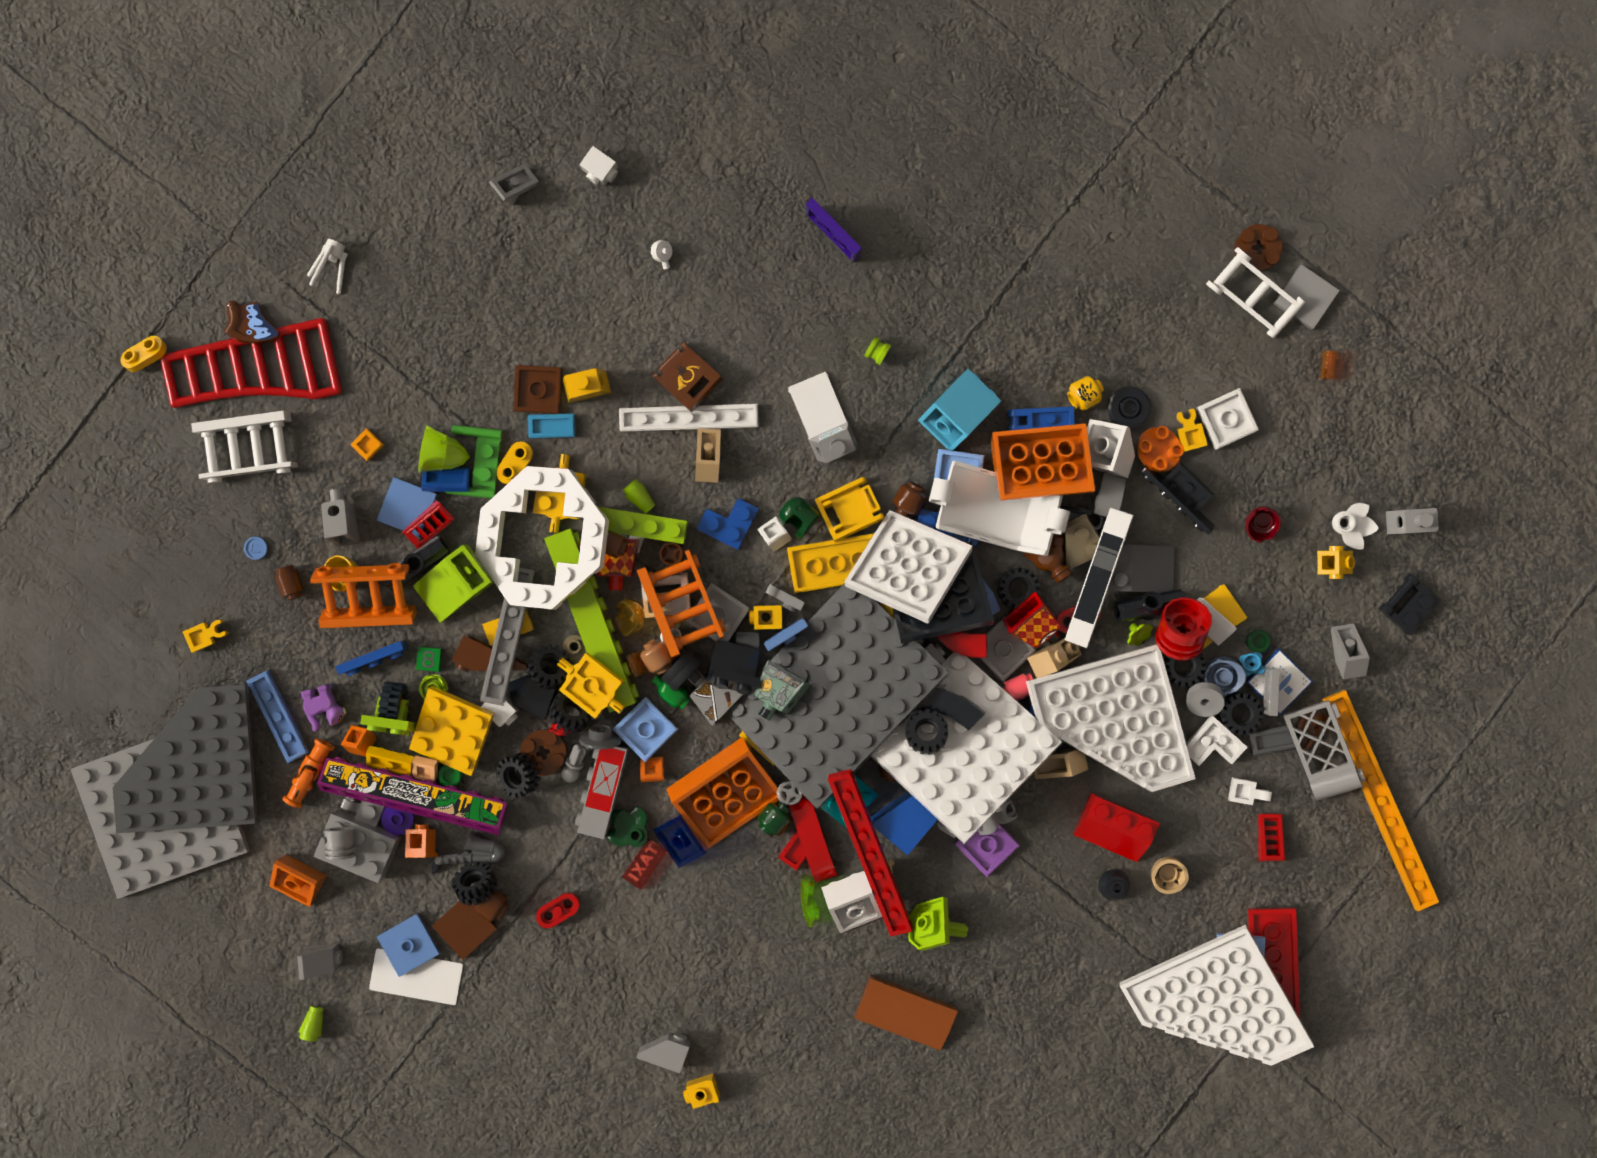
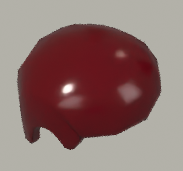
M1260 506L1251 510L1245 518V529L1248 536L1258 543L1274 539L1281 528V518L1277 511L1267 506Z

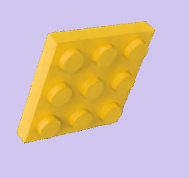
M431 686L428 688L409 749L472 776L476 771L495 713Z

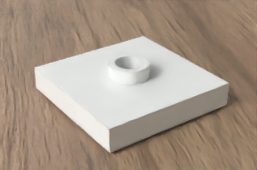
M1240 388L1196 408L1215 450L1259 430Z

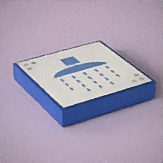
M1277 649L1262 665L1265 668L1280 669L1278 714L1280 715L1312 681L1280 649ZM1257 673L1252 674L1245 682L1263 699L1264 673L1260 675Z

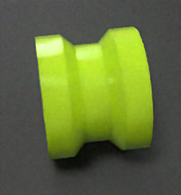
M875 336L864 357L872 358L876 364L881 365L891 345L880 342V338Z

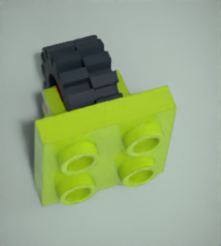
M386 681L382 687V693L378 697L375 715H362L360 724L367 725V730L386 733L387 728H389L392 734L409 736L410 731L414 732L417 723L407 721L409 705L407 684Z

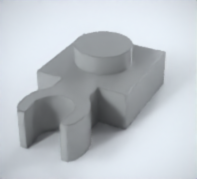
M771 584L765 592L784 602L782 607L792 612H795L796 609L801 611L805 603Z

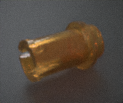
M1323 350L1322 355H1320L1322 363L1319 379L1335 380L1336 359H1339V356H1337V351Z

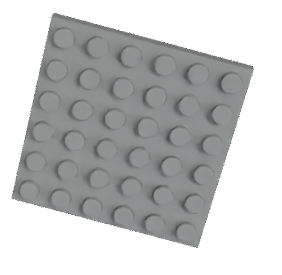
M154 739L70 769L117 899L250 851L241 825L116 834L113 786Z

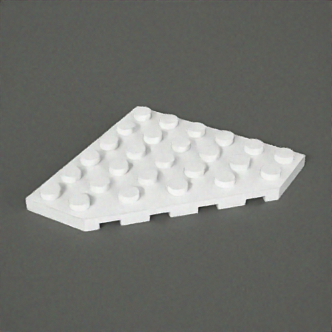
M1157 644L1026 681L1035 718L1039 721L1040 726L1044 725L1060 740L1148 791L1154 792L1195 779L1163 656Z
M1246 924L1120 982L1121 990L1143 1026L1150 1028L1153 1026L1165 1030V1033L1181 1038L1185 1036L1197 1040V1043L1213 1048L1217 1046L1229 1050V1053L1245 1058L1252 1057L1271 1066L1314 1047L1313 1041Z

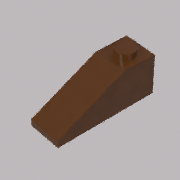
M463 635L451 661L457 663L456 667L465 672H469V670L487 671L493 646L470 635ZM515 658L512 670L528 669V663Z

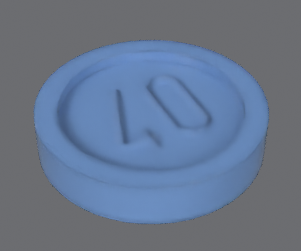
M251 537L244 544V552L248 558L259 560L266 556L268 544L261 537Z

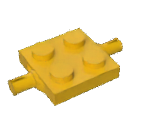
M561 454L559 469L569 468L570 455ZM574 472L578 477V481L585 488L587 474ZM536 491L533 513L544 514L551 518L549 532L559 533L560 520L568 518L580 520V518L563 516L566 493Z
M585 653L579 663L574 666L564 657L559 661L557 666L568 673L566 681L559 691L593 718H598L607 706L613 708L618 714L623 711L625 705L621 704L615 697L617 690L624 680L590 653Z

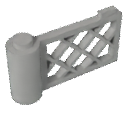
M1329 700L1284 714V719L1316 801L1362 788V782L1366 781L1362 769H1357L1336 719L1341 717L1336 703L1331 704ZM1327 708L1329 717L1326 723L1313 718L1316 710ZM1301 716L1308 719L1303 731L1293 726L1291 718ZM1331 720H1332V723H1333L1334 727L1329 725V723H1330ZM1311 721L1323 726L1319 737L1306 732ZM1327 728L1337 733L1338 738L1334 745L1322 740ZM1304 736L1316 741L1311 752L1301 747L1300 743ZM1339 741L1341 743L1342 748L1337 746ZM1319 743L1332 748L1327 759L1314 754ZM1337 750L1345 754L1348 762L1338 765L1330 761L1334 751ZM1304 753L1307 754V755H1309V757H1308L1307 760H1306V757H1305ZM1312 757L1325 763L1322 770L1311 772L1309 763Z

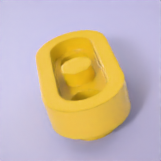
M158 336L147 337L122 354L121 364L130 372H138L164 356L167 350L166 343Z
M516 442L510 447L497 468V477L502 483L508 484L530 464L534 453L529 444ZM523 449L524 456L519 458L517 451ZM508 468L512 470L510 477H506L504 474Z

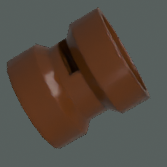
M677 543L664 544L660 550L661 561L667 565L680 563L684 558L683 548Z

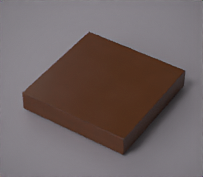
M515 365L513 411L560 414L563 368Z
M459 901L432 927L459 957L464 960L498 927L494 922H489L478 915L474 910L475 905L473 902L471 906H467L466 903L464 905Z

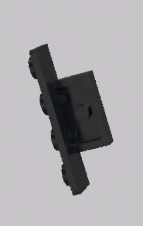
M1182 462L1176 465L1165 477L1159 472L1152 471L1146 465L1143 466L1141 470L1143 477L1149 483H1155L1160 488V493L1166 499H1171L1177 504L1176 508L1184 516L1188 515L1199 531H1205L1207 534L1212 532L1214 524L1199 511L1214 496V493Z

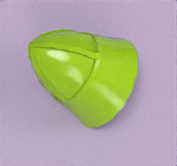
M426 426L420 449L419 473L453 469L463 465L470 459L466 449L456 439Z

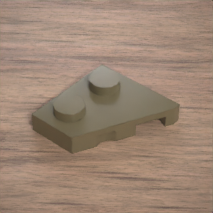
M1085 513L1067 523L1065 531V565L1070 566V570L1093 559L1100 539V535Z

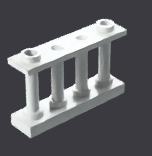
M277 411L191 423L192 433L201 434L205 441L209 473L198 474L199 479L208 480V483H219L225 477L275 470L277 474L290 473L291 468H297L298 463L287 462L282 429L285 426L284 423L292 422L291 413ZM270 425V428H273L278 463L264 465L259 431L262 430L261 426ZM247 428V431H250L254 467L241 468L237 440L238 429ZM224 431V434H227L232 470L218 471L214 443L216 432Z

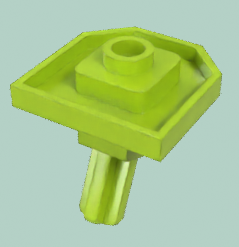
M946 897L916 904L909 915L913 930L908 933V939L918 950L924 951L950 944L949 936L963 938L967 936L968 927L966 924L949 922L948 898Z

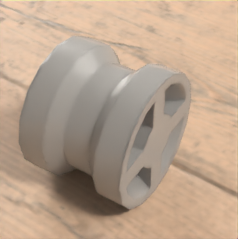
M791 781L783 782L777 788V798L783 804H796L802 798V793Z

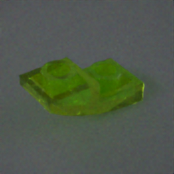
M801 875L802 910L808 927H813L814 921L819 920L820 907H816V900L808 899V897H813L814 883H810L811 876Z

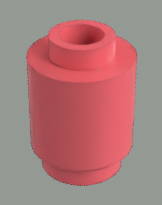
M1023 673L1003 682L1004 687L1002 689L1016 701H1020L1030 696L1026 681L1033 679L1030 673L1026 675Z

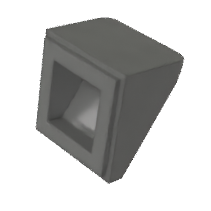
M736 632V644L755 648L760 653V632Z

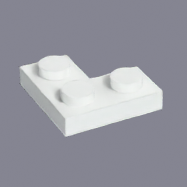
M1210 716L1186 742L1190 759L1198 766L1202 764L1213 750L1217 751L1230 764H1233L1247 749V746L1214 716Z

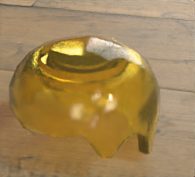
M630 598L622 600L616 606V608H620V613L615 616V621L621 633L628 637L643 629L646 618L644 609L639 602Z

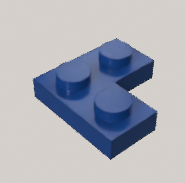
M737 499L728 519L706 509L697 530L738 550L758 508Z

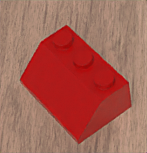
M1090 793L1073 835L1138 862L1150 847L1160 823L1155 819Z

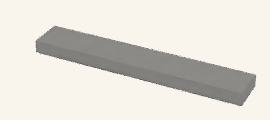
M519 567L518 582L533 584L535 571ZM505 597L480 698L481 702L504 706L527 609V607L510 605Z

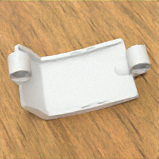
M952 461L948 480L934 478L929 502L941 505L936 523L937 529L1015 551L1048 556L1053 534L1062 535V533H1065L1070 511L1060 509L1063 495L1000 501L995 472L959 461Z

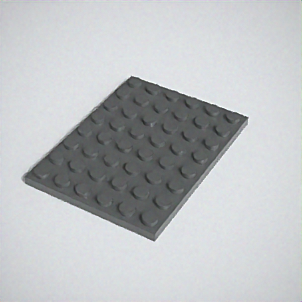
M845 583L807 622L808 627L795 635L797 638L785 645L771 660V662L811 684L791 711L785 714L776 709L770 721L763 718L758 712L764 701L757 698L754 691L752 694H743L725 712L816 809H820L834 795L828 782L829 774L851 769L854 774L950 675L917 641L901 644L895 619L876 600L845 587ZM764 668L755 676L756 678H761Z

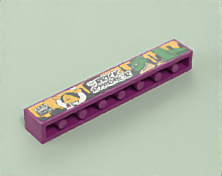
M334 757V759L326 758L317 782L320 791L496 835L501 834L508 811L507 803L499 797L492 796L491 798H486L476 791L466 793L459 791V788L452 785L442 787L431 780H424L422 782L415 780L413 776L408 774L398 776L392 774L387 769L380 768L379 770L370 769V766L366 764H350L347 760L339 757Z

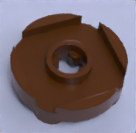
M1264 224L1249 226L1240 233L1234 243V250L1238 247L1252 259L1249 263L1260 272L1276 264L1282 253V241L1278 231ZM1257 242L1263 245L1264 249L1261 250V254H1257V250L1252 249V246H1255Z
M539 729L530 733L522 742L520 753H526L527 757L531 756L534 758L532 763L537 762L538 766L535 768L536 770L540 769V773L537 775L547 776L557 772L564 764L567 757V745L562 736L555 735L554 732H549L548 729ZM540 746L550 750L546 759L538 755Z

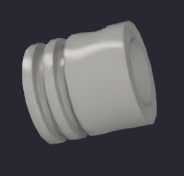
M334 827L324 830V846L326 847L325 853H327L325 859L342 860L354 857V853H352L354 847H351L354 845L352 827Z

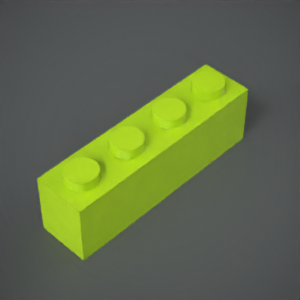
M598 507L609 519L608 530L612 532L680 544L686 543L688 521Z

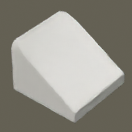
M776 516L757 529L773 552L792 540Z

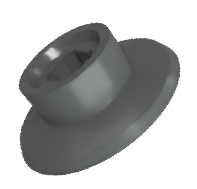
M597 723L589 726V732L583 734L579 742L581 745L591 749H610L618 746L621 743V739L612 732V726Z

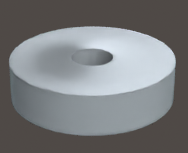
M1197 683L1187 691L1186 704L1188 709L1195 715L1202 717L1214 716L1221 712L1224 707V693L1219 686L1213 683Z

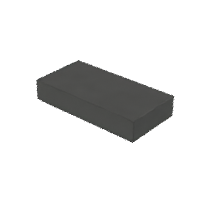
M1287 725L1256 730L1255 732L1251 731V734L1248 735L1252 755L1296 748Z

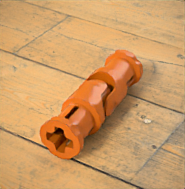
M320 738L314 740V748L309 755H306L298 770V776H295L292 780L293 785L290 791L282 798L288 805L299 809L302 808V801L307 792L312 790L313 782L320 775L327 755L335 748L326 740Z

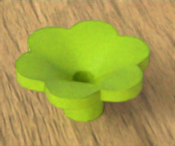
M1137 623L1131 624L1129 627L1131 632L1127 643L1138 646L1144 640H1147L1151 636L1152 625L1141 624L1138 626Z

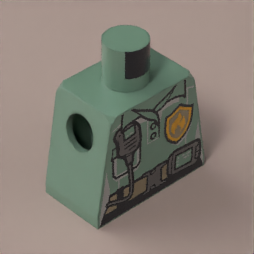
M768 660L761 675L759 686L755 691V696L764 701L758 714L769 721L776 709L788 714L811 684Z

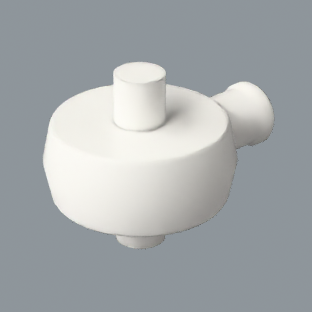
M664 240L654 242L651 247L653 259L661 262L663 269L670 268L668 262L672 256L670 243Z

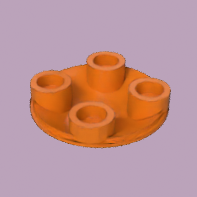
M1166 426L1146 430L1140 436L1137 443L1139 459L1144 465L1155 472H1166L1173 469L1179 463L1184 453V448L1178 437Z

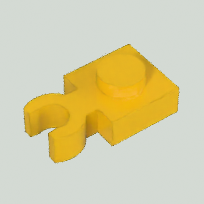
M1194 409L1189 410V419H1184L1182 412L1177 413V420L1183 424V428L1177 431L1184 452L1207 446L1202 423L1196 425L1194 423L1196 419Z
M216 620L211 623L210 627L207 622L183 631L191 653L216 644L213 637L227 636L229 634L228 631L220 633L217 629L219 624L224 623V620Z

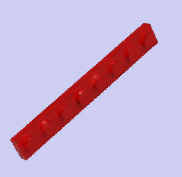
M848 769L829 774L828 782L890 937L912 932V922L852 770Z

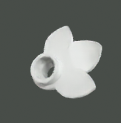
M1364 503L1351 505L1347 511L1337 513L1332 520L1333 529L1337 533L1342 534L1344 543L1353 549H1363V537L1371 535L1378 530L1376 523L1366 516L1369 505ZM1341 519L1346 520L1347 524L1345 527L1340 525Z

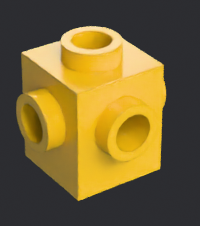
M1329 546V551H1317L1318 574H1329V579H1344V574H1353L1355 566L1353 551H1344V546Z

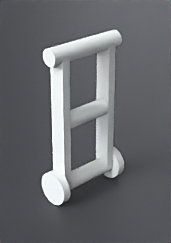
M1237 247L1234 251L1238 254L1213 283L1209 280L1206 284L1219 295L1223 292L1269 328L1270 330L1267 334L1274 339L1306 302L1300 297L1296 300L1293 299L1250 264L1249 261L1252 258ZM1241 264H1244L1263 280L1245 302L1224 286V283ZM1270 287L1292 303L1274 325L1252 309Z

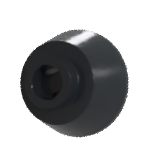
M1108 870L1099 879V891L1108 900H1121L1130 890L1129 878L1120 870Z

